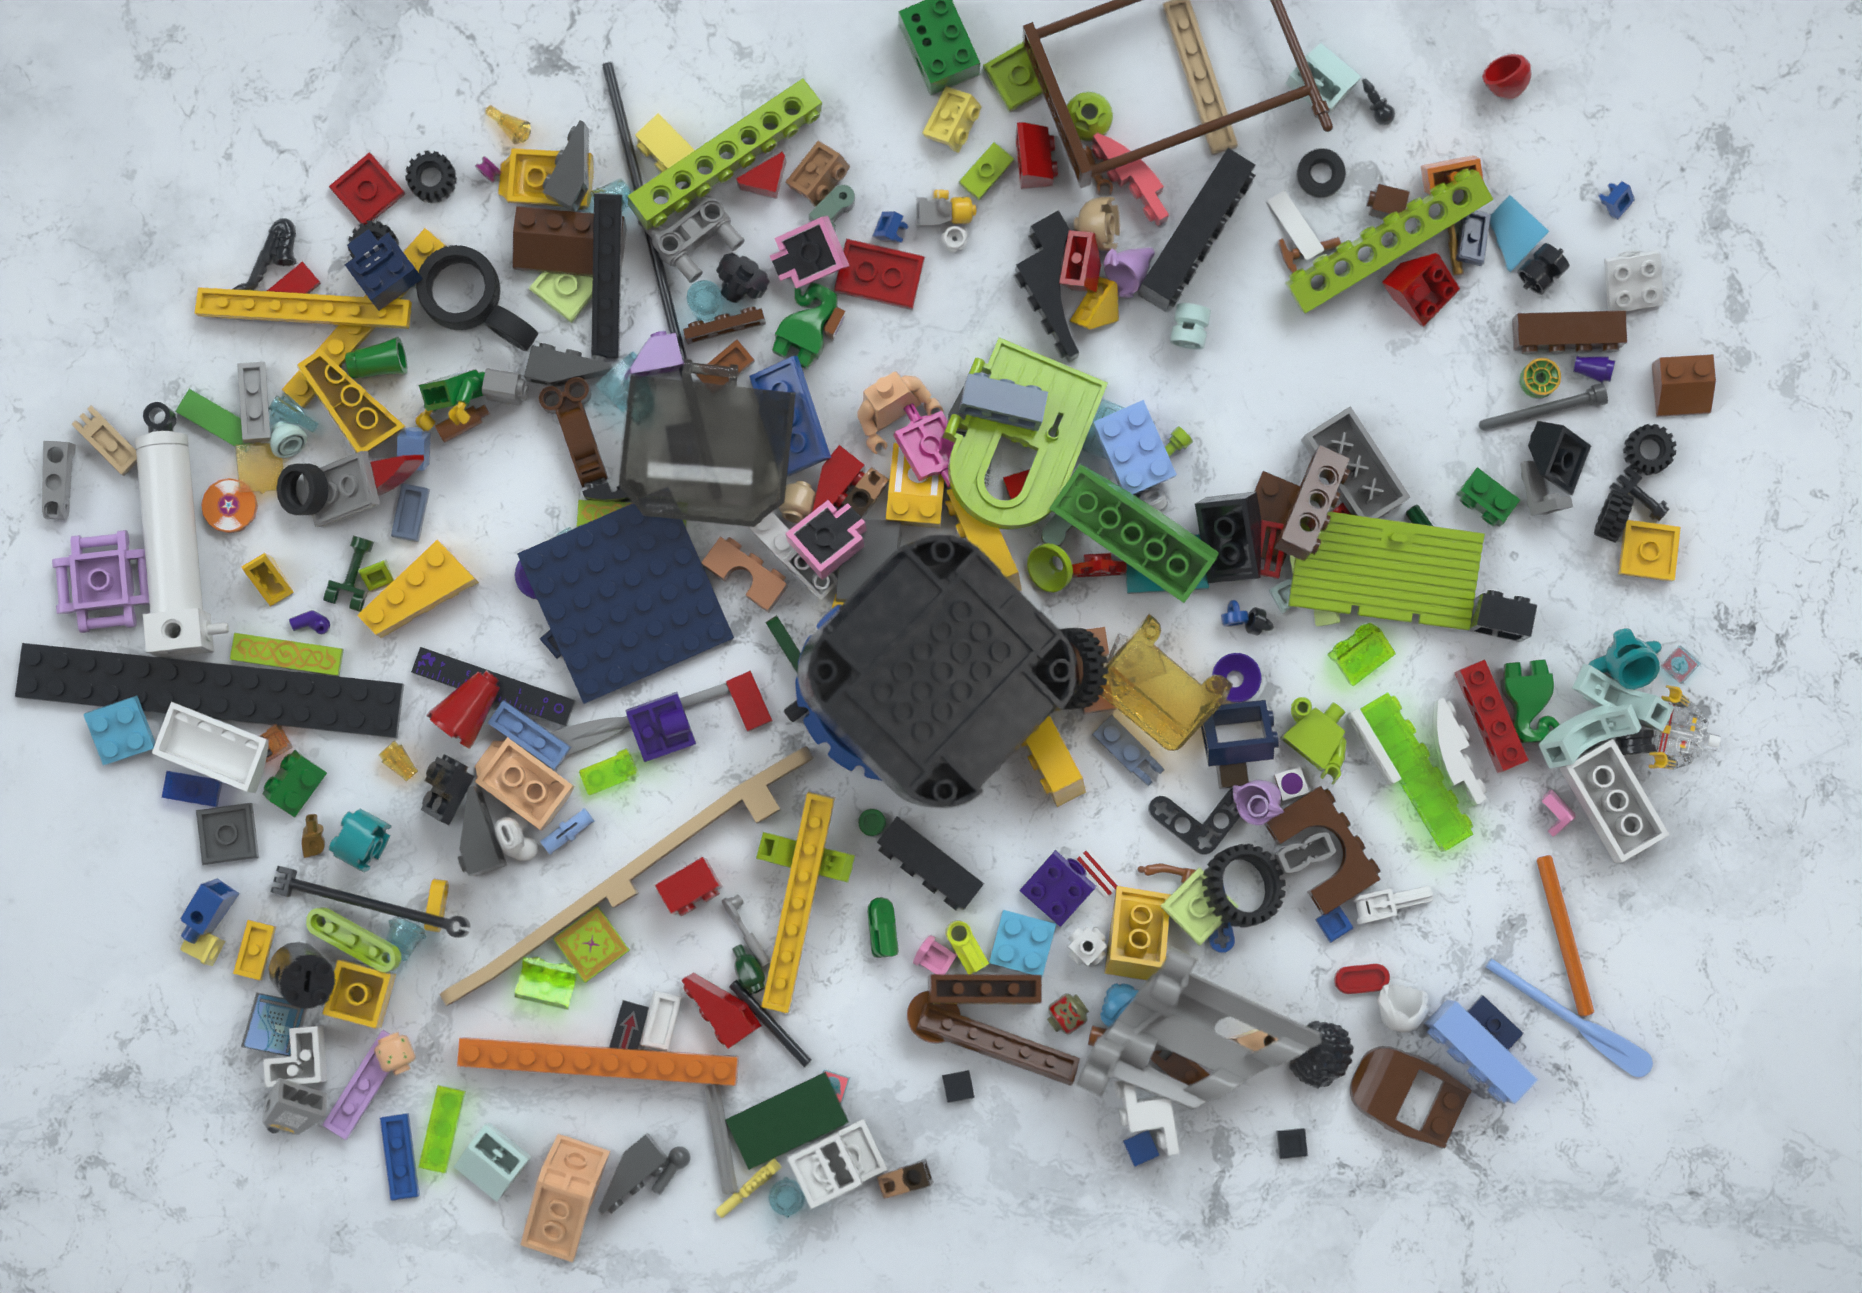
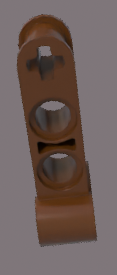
M575 377L568 380L564 388L565 391L561 392L557 387L553 386L542 389L539 394V403L547 413L557 414L582 488H584L585 484L602 478L607 480L608 476L583 406L591 398V389L584 379ZM581 385L585 387L583 396L579 398L571 396V391L575 386ZM551 394H556L559 396L557 405L547 406L546 398Z

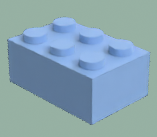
M1144 400L1092 423V428L1118 486L1131 494L1136 495L1177 475Z

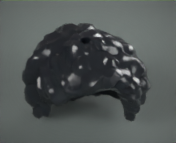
M1313 1021L1306 1027L1320 1033L1321 1044L1308 1049L1303 1054L1290 1060L1289 1068L1301 1082L1319 1089L1320 1087H1328L1333 1083V1080L1346 1074L1348 1066L1352 1063L1350 1055L1353 1054L1354 1047L1350 1044L1349 1032L1343 1029L1341 1025Z

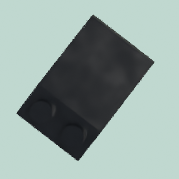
M1257 492L1210 496L1195 503L1200 539L1219 552L1215 562L1206 573L1208 583L1261 578V514Z

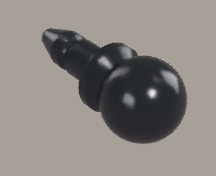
M1364 78L1362 80L1363 89L1368 94L1367 97L1370 102L1373 103L1370 106V110L1374 111L1375 121L1380 125L1390 124L1395 118L1394 108L1386 104V98L1380 99L1381 97L1377 90H1375L1374 85Z

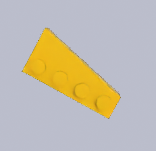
M318 350L297 364V368L355 453L360 451L369 452L405 428L401 421L375 400L323 351Z
M952 489L947 490L949 500L945 501V505L950 516H956L958 524L955 527L959 537L976 545L1001 570V573L1019 591H1022L1019 572L1000 529L988 526L973 518L959 504Z
M436 540L357 616L375 635L383 638L411 622L412 619L419 615L427 613L434 609L435 606L455 597L463 590L478 584L479 581L440 541Z
M1049 715L1039 725V728L1020 746L1022 748L1026 746L1030 754L1027 756L1028 761L1034 771H1039L1042 777L1039 781L1045 793H1050L1056 806L1059 807L1086 793L1083 777Z

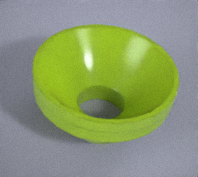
M1082 92L1075 95L1067 104L1080 140L1092 141L1095 134L1105 135L1110 129L1113 120L1112 108L1102 95L1095 92ZM1091 105L1095 107L1097 116L1091 120L1085 119L1081 114L1084 106Z
M1046 543L1037 546L1029 553L1027 569L1032 581L1040 589L1054 593L1064 589L1070 583L1073 575L1072 563L1067 553L1059 546ZM1054 556L1062 561V570L1055 567L1053 563Z

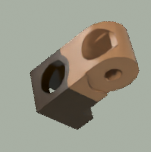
M871 467L844 499L841 508L848 503L864 519L888 485L889 479Z
M926 1159L877 1176L883 1198L928 1187L934 1183Z

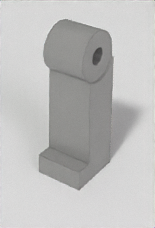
M43 441L42 513L45 519L67 520L69 516L72 459L76 445L73 443Z

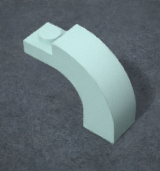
M1583 664L1572 689L1582 694L1585 700L1598 707L1611 704L1612 707L1631 704L1641 726L1662 732L1674 709V706L1656 695L1624 688L1615 680L1587 664Z
M1611 704L1585 711L1565 721L1553 729L1541 741L1539 747L1549 769L1574 764L1586 749L1601 741L1638 733L1642 727L1631 704L1612 707Z

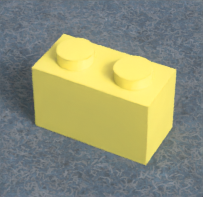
M659 113L635 134L638 142L636 147L645 157L651 155L656 160L654 165L661 173L695 151Z

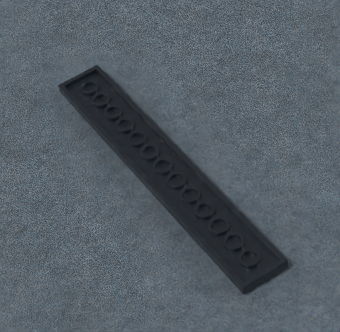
M22 643L15 697L104 707L137 695L143 711L167 714L171 702H174L214 719L398 738L404 684Z

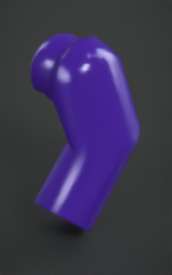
M314 610L289 619L293 631L308 626L315 630L316 633L322 635L327 633L330 628V621L327 617Z

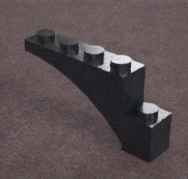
M1058 210L1030 226L1029 232L1031 235L1028 236L1029 241L1035 250L1040 249V251L1016 264V274L1013 276L1021 289L1025 287L1029 297H1027V301L1034 312L1039 311L1043 320L1040 322L1046 334L1052 333L1057 342L1054 344L1057 353L1061 358L1066 357L1069 363L1078 358L1079 350L1070 334L1061 301L1059 283L1061 260L1070 229Z

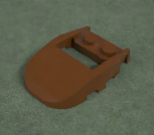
M1379 1046L1369 1050L1359 1062L1350 1083L1352 1102L1364 1115L1375 1120L1384 1129L1393 1133L1432 1144L1441 1149L1446 1148L1451 1132L1469 1094L1472 1092L1470 1088L1429 1060L1390 1046ZM1420 1069L1442 1080V1084L1418 1131L1396 1120Z

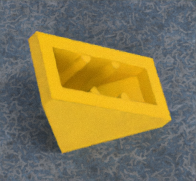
M267 553L261 554L241 567L270 607L294 593L274 558Z

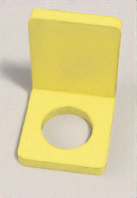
M210 933L201 934L195 944L184 940L180 950L201 960L200 963L213 966L226 941Z

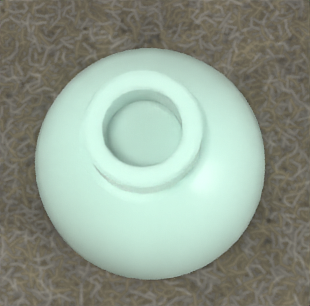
M282 421L272 427L273 433L271 434L270 447L276 457H292L298 454L307 443V434L296 425L287 424Z

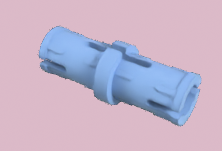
M583 808L568 821L559 823L560 827L546 838L540 840V842L551 855L567 841L576 839L575 835L595 821L589 812Z

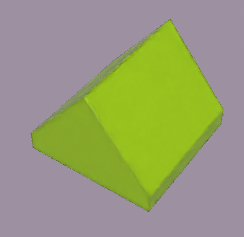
M387 560L358 570L368 591L394 581Z

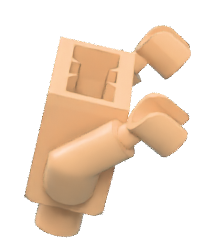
M895 371L886 377L879 378L875 384L864 390L863 402L858 409L857 417L865 435L869 436L866 445L875 454H877L875 447L878 443L884 449H887L886 441L876 432L904 416L906 412L903 409L907 405L910 406L911 403H914L915 408H917L924 402V409L928 416L932 415L931 410L934 408H939L943 412L939 401L936 398H930L931 393L918 377L907 375L901 377Z

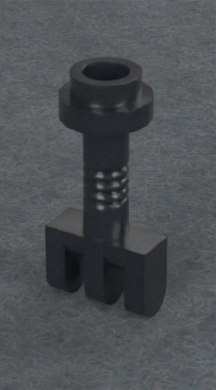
M1627 467L1624 473L1631 479L1628 480L1623 475H1619L1616 480L1624 487L1621 488L1616 483H1612L1609 488L1627 495L1630 493L1652 511L1649 515L1651 519L1654 520L1656 518L1660 521L1670 510L1666 506L1667 503L1663 500L1659 504L1647 493L1643 492L1637 486L1642 477L1633 469Z

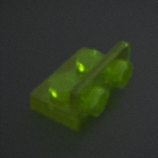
M1369 622L1359 626L1354 634L1346 640L1338 642L1327 655L1337 664L1348 683L1354 686L1393 657L1396 652L1382 630Z

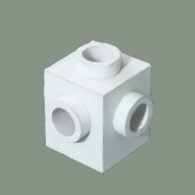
M1078 927L1068 937L1070 943L1067 947L1071 950L1068 953L1069 957L1079 966L1082 963L1086 966L1093 963L1096 966L1106 956V953L1103 951L1107 947L1104 943L1106 937L1096 927L1092 930L1088 927H1085L1083 930ZM1086 941H1090L1093 944V949L1090 952H1086L1083 949V943Z

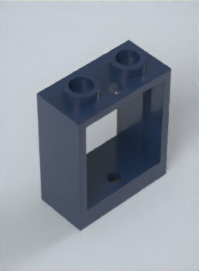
M1266 700L1200 707V727L1208 767L1274 759V748H1279L1277 731L1272 732L1271 727H1274V716L1272 710L1268 711ZM1255 721L1261 722L1264 738L1218 743L1215 726Z

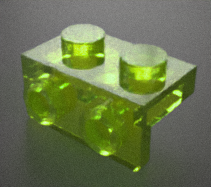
M523 957L522 970L514 993L515 998L569 1010L577 982V969L566 963H549L540 957Z

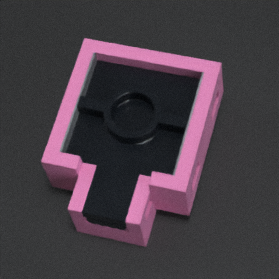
M828 216L820 217L774 238L780 251L770 255L780 281L792 278L795 288L808 285L849 266Z
M827 500L786 532L787 542L823 580L864 547V540L861 535L867 529L865 521L848 503L837 511L830 501Z

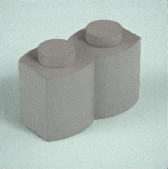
M486 368L482 394L486 396L487 400L518 406L521 405L522 401H526L529 387L525 385V380L521 378V374Z
M1323 832L1311 835L1301 843L1285 846L1274 856L1283 873L1289 874L1303 870L1310 863L1330 858L1336 852V848L1329 833Z

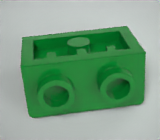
M1478 467L1456 493L1461 497L1459 501L1471 510L1475 508L1482 513L1481 518L1492 526L1496 524L1499 527L1506 522L1507 517L1520 502L1518 497Z

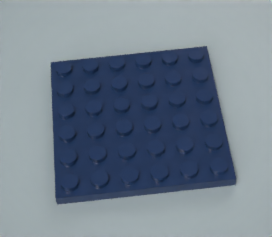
M669 488L517 553L583 704L734 639Z

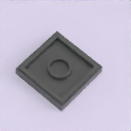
M253 803L196 810L202 865L259 858Z

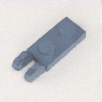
M1112 714L1092 734L1130 773L1133 772L1147 786L1152 783L1151 778L1137 767L1143 760L1155 772L1161 774L1164 771V768L1149 755L1150 752Z

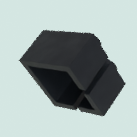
M1487 590V593H1482L1475 598L1469 631L1492 636L1494 629L1498 630L1496 637L1522 642L1531 637L1537 610V604L1530 603L1531 599L1522 596H1514V599L1503 597L1504 593L1494 590Z

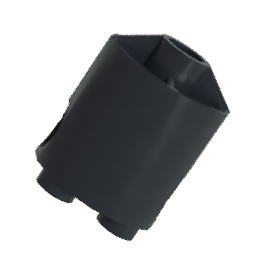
M293 942L279 948L271 958L268 967L269 978L286 1002L302 1009L314 1008L327 1003L335 985V974L331 964L318 950L307 943Z

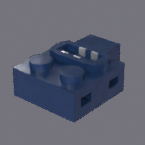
M368 229L347 244L355 257L344 265L378 311L423 279L389 233L377 240Z

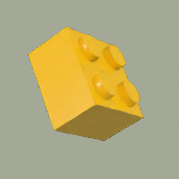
M337 960L334 970L335 985L329 1000L325 1003L322 1014L372 1028H382L397 974L380 972L372 967L346 960Z

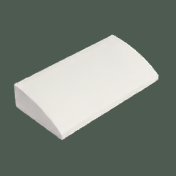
M171 702L152 754L246 792L256 793L266 762L269 740Z

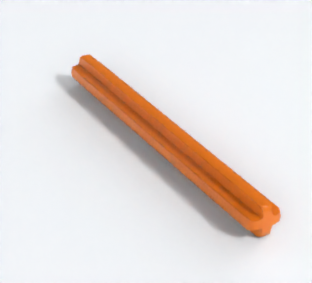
M1551 855L1537 858V864L1579 1016H1588L1594 1013V1008L1553 858Z

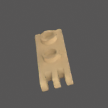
M90 405L87 409L94 417L90 419L86 414L82 413L79 417L86 425L82 427L75 420L72 426L124 476L137 464L136 449Z

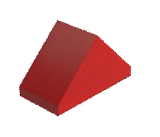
M783 151L736 178L740 190L777 199L786 166V157Z

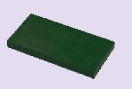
M826 1072L725 1119L748 1170L849 1123L848 1117Z

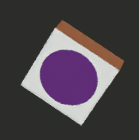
M839 307L834 309L824 328L825 336L833 340L835 339L846 318L845 310Z
M1301 767L1274 775L1277 787L1281 792L1282 801L1309 793Z

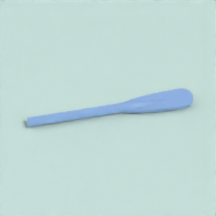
M1491 958L1488 961L1487 969L1577 1028L1597 1050L1623 1070L1635 1077H1643L1651 1071L1653 1061L1648 1052L1605 1027L1583 1020Z

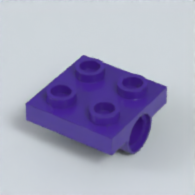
M678 692L626 709V715L644 762L696 744Z
M1055 850L1019 891L1061 927L1097 886L1086 877V870L1078 861L1072 858L1065 859Z

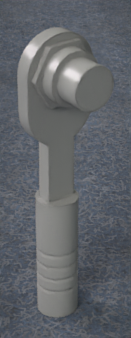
M736 895L728 899H722L725 910L745 936L743 938L761 967L771 962L753 933H749L741 921L737 909L744 904L742 898Z

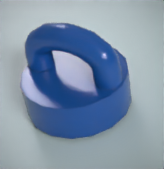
M1231 600L1227 607L1228 613L1221 615L1222 625L1225 627L1238 626L1249 621L1248 611H1240L1236 600Z

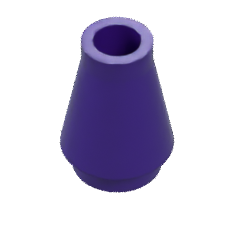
M1577 356L1573 372L1580 373L1601 383L1603 381L1610 382L1615 361L1609 360V357Z

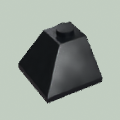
M1537 421L1534 431L1531 433L1528 447L1541 476L1568 495H1573L1591 445L1564 425Z

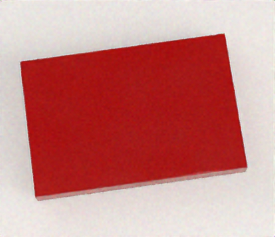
M846 239L843 252L849 266L838 271L834 292L913 310L925 256Z

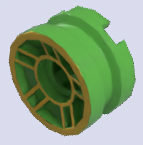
M1547 358L1534 359L1523 368L1520 374L1519 382L1521 389L1532 398L1542 399L1548 397L1558 388L1561 382L1559 367L1555 362ZM1542 373V378L1545 382H1537L1536 375Z

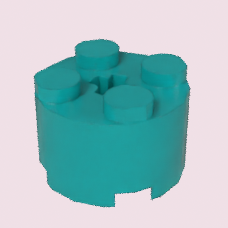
M363 809L356 810L354 813L348 811L341 821L343 828L339 835L335 836L331 841L329 851L333 852L334 857L365 873L371 869L368 864L374 857L378 860L382 855L390 838L386 830H389L392 826Z

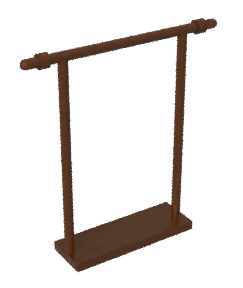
M1111 0L1037 29L1033 22L1023 25L1024 48L1080 188L1091 185L1092 177L1309 96L1313 104L1311 109L1315 118L1319 119L1322 129L1325 132H1330L1333 129V124L1328 114L1330 109L1327 102L1323 101L1284 4L1282 0H1270L1304 86L1090 166L1040 39L1142 0Z

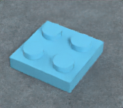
M137 695L83 714L103 765L151 750L155 746L156 742Z
M1003 910L989 963L1032 975H1042L1043 977L1056 924Z

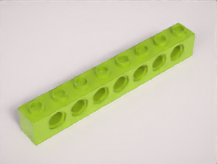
M804 78L800 79L629 194L628 206L646 230L653 226L657 228L663 225L669 215L675 211L680 213L685 210L691 200L697 196L699 198L704 197L711 191L712 186L718 182L724 183L733 176L734 171L740 167L746 168L755 161L756 156L762 152L765 154L769 153L777 146V142L783 138L789 139L799 131V127L805 123L812 124L821 115L822 101ZM792 108L796 109L799 113L797 115H789L786 113V110ZM767 123H773L777 126V128L774 130H768L764 127V125ZM752 138L755 140V143L747 145L742 140ZM729 152L734 157L729 160L723 159L720 155L722 153ZM702 167H708L712 172L701 174L698 170ZM679 182H686L690 187L679 189L676 185ZM657 197H665L668 201L665 204H657L654 200Z
M1468 168L1454 175L1455 180L1447 185L1441 183L1430 190L1431 194L1424 199L1418 197L1410 201L1406 205L1407 209L1398 214L1396 211L1383 218L1384 223L1376 228L1370 226L1359 233L1361 237L1353 242L1347 240L1336 247L1337 251L1330 256L1324 254L1316 258L1312 262L1313 266L1305 271L1301 268L1293 272L1289 276L1290 280L1285 282L1300 310L1306 314L1493 201L1494 199L1479 172L1473 169L1469 171ZM1462 189L1464 193L1462 201L1454 203L1452 200L1453 193L1456 190ZM1433 204H1439L1440 213L1436 217L1431 218L1429 216V208ZM1415 218L1417 221L1416 228L1411 232H1407L1405 229L1407 220ZM1392 232V243L1388 246H1383L1381 242L1382 236L1385 233ZM1362 247H1369L1370 254L1368 258L1359 260V250ZM1345 261L1346 270L1342 274H1335L1334 267L1336 263ZM1316 275H1322V285L1319 288H1312V278Z

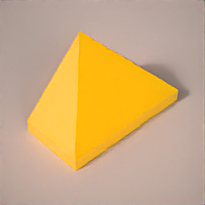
M1099 276L1097 292L1086 293L1069 321L1072 324L1089 330L1119 321L1118 284L1115 281Z

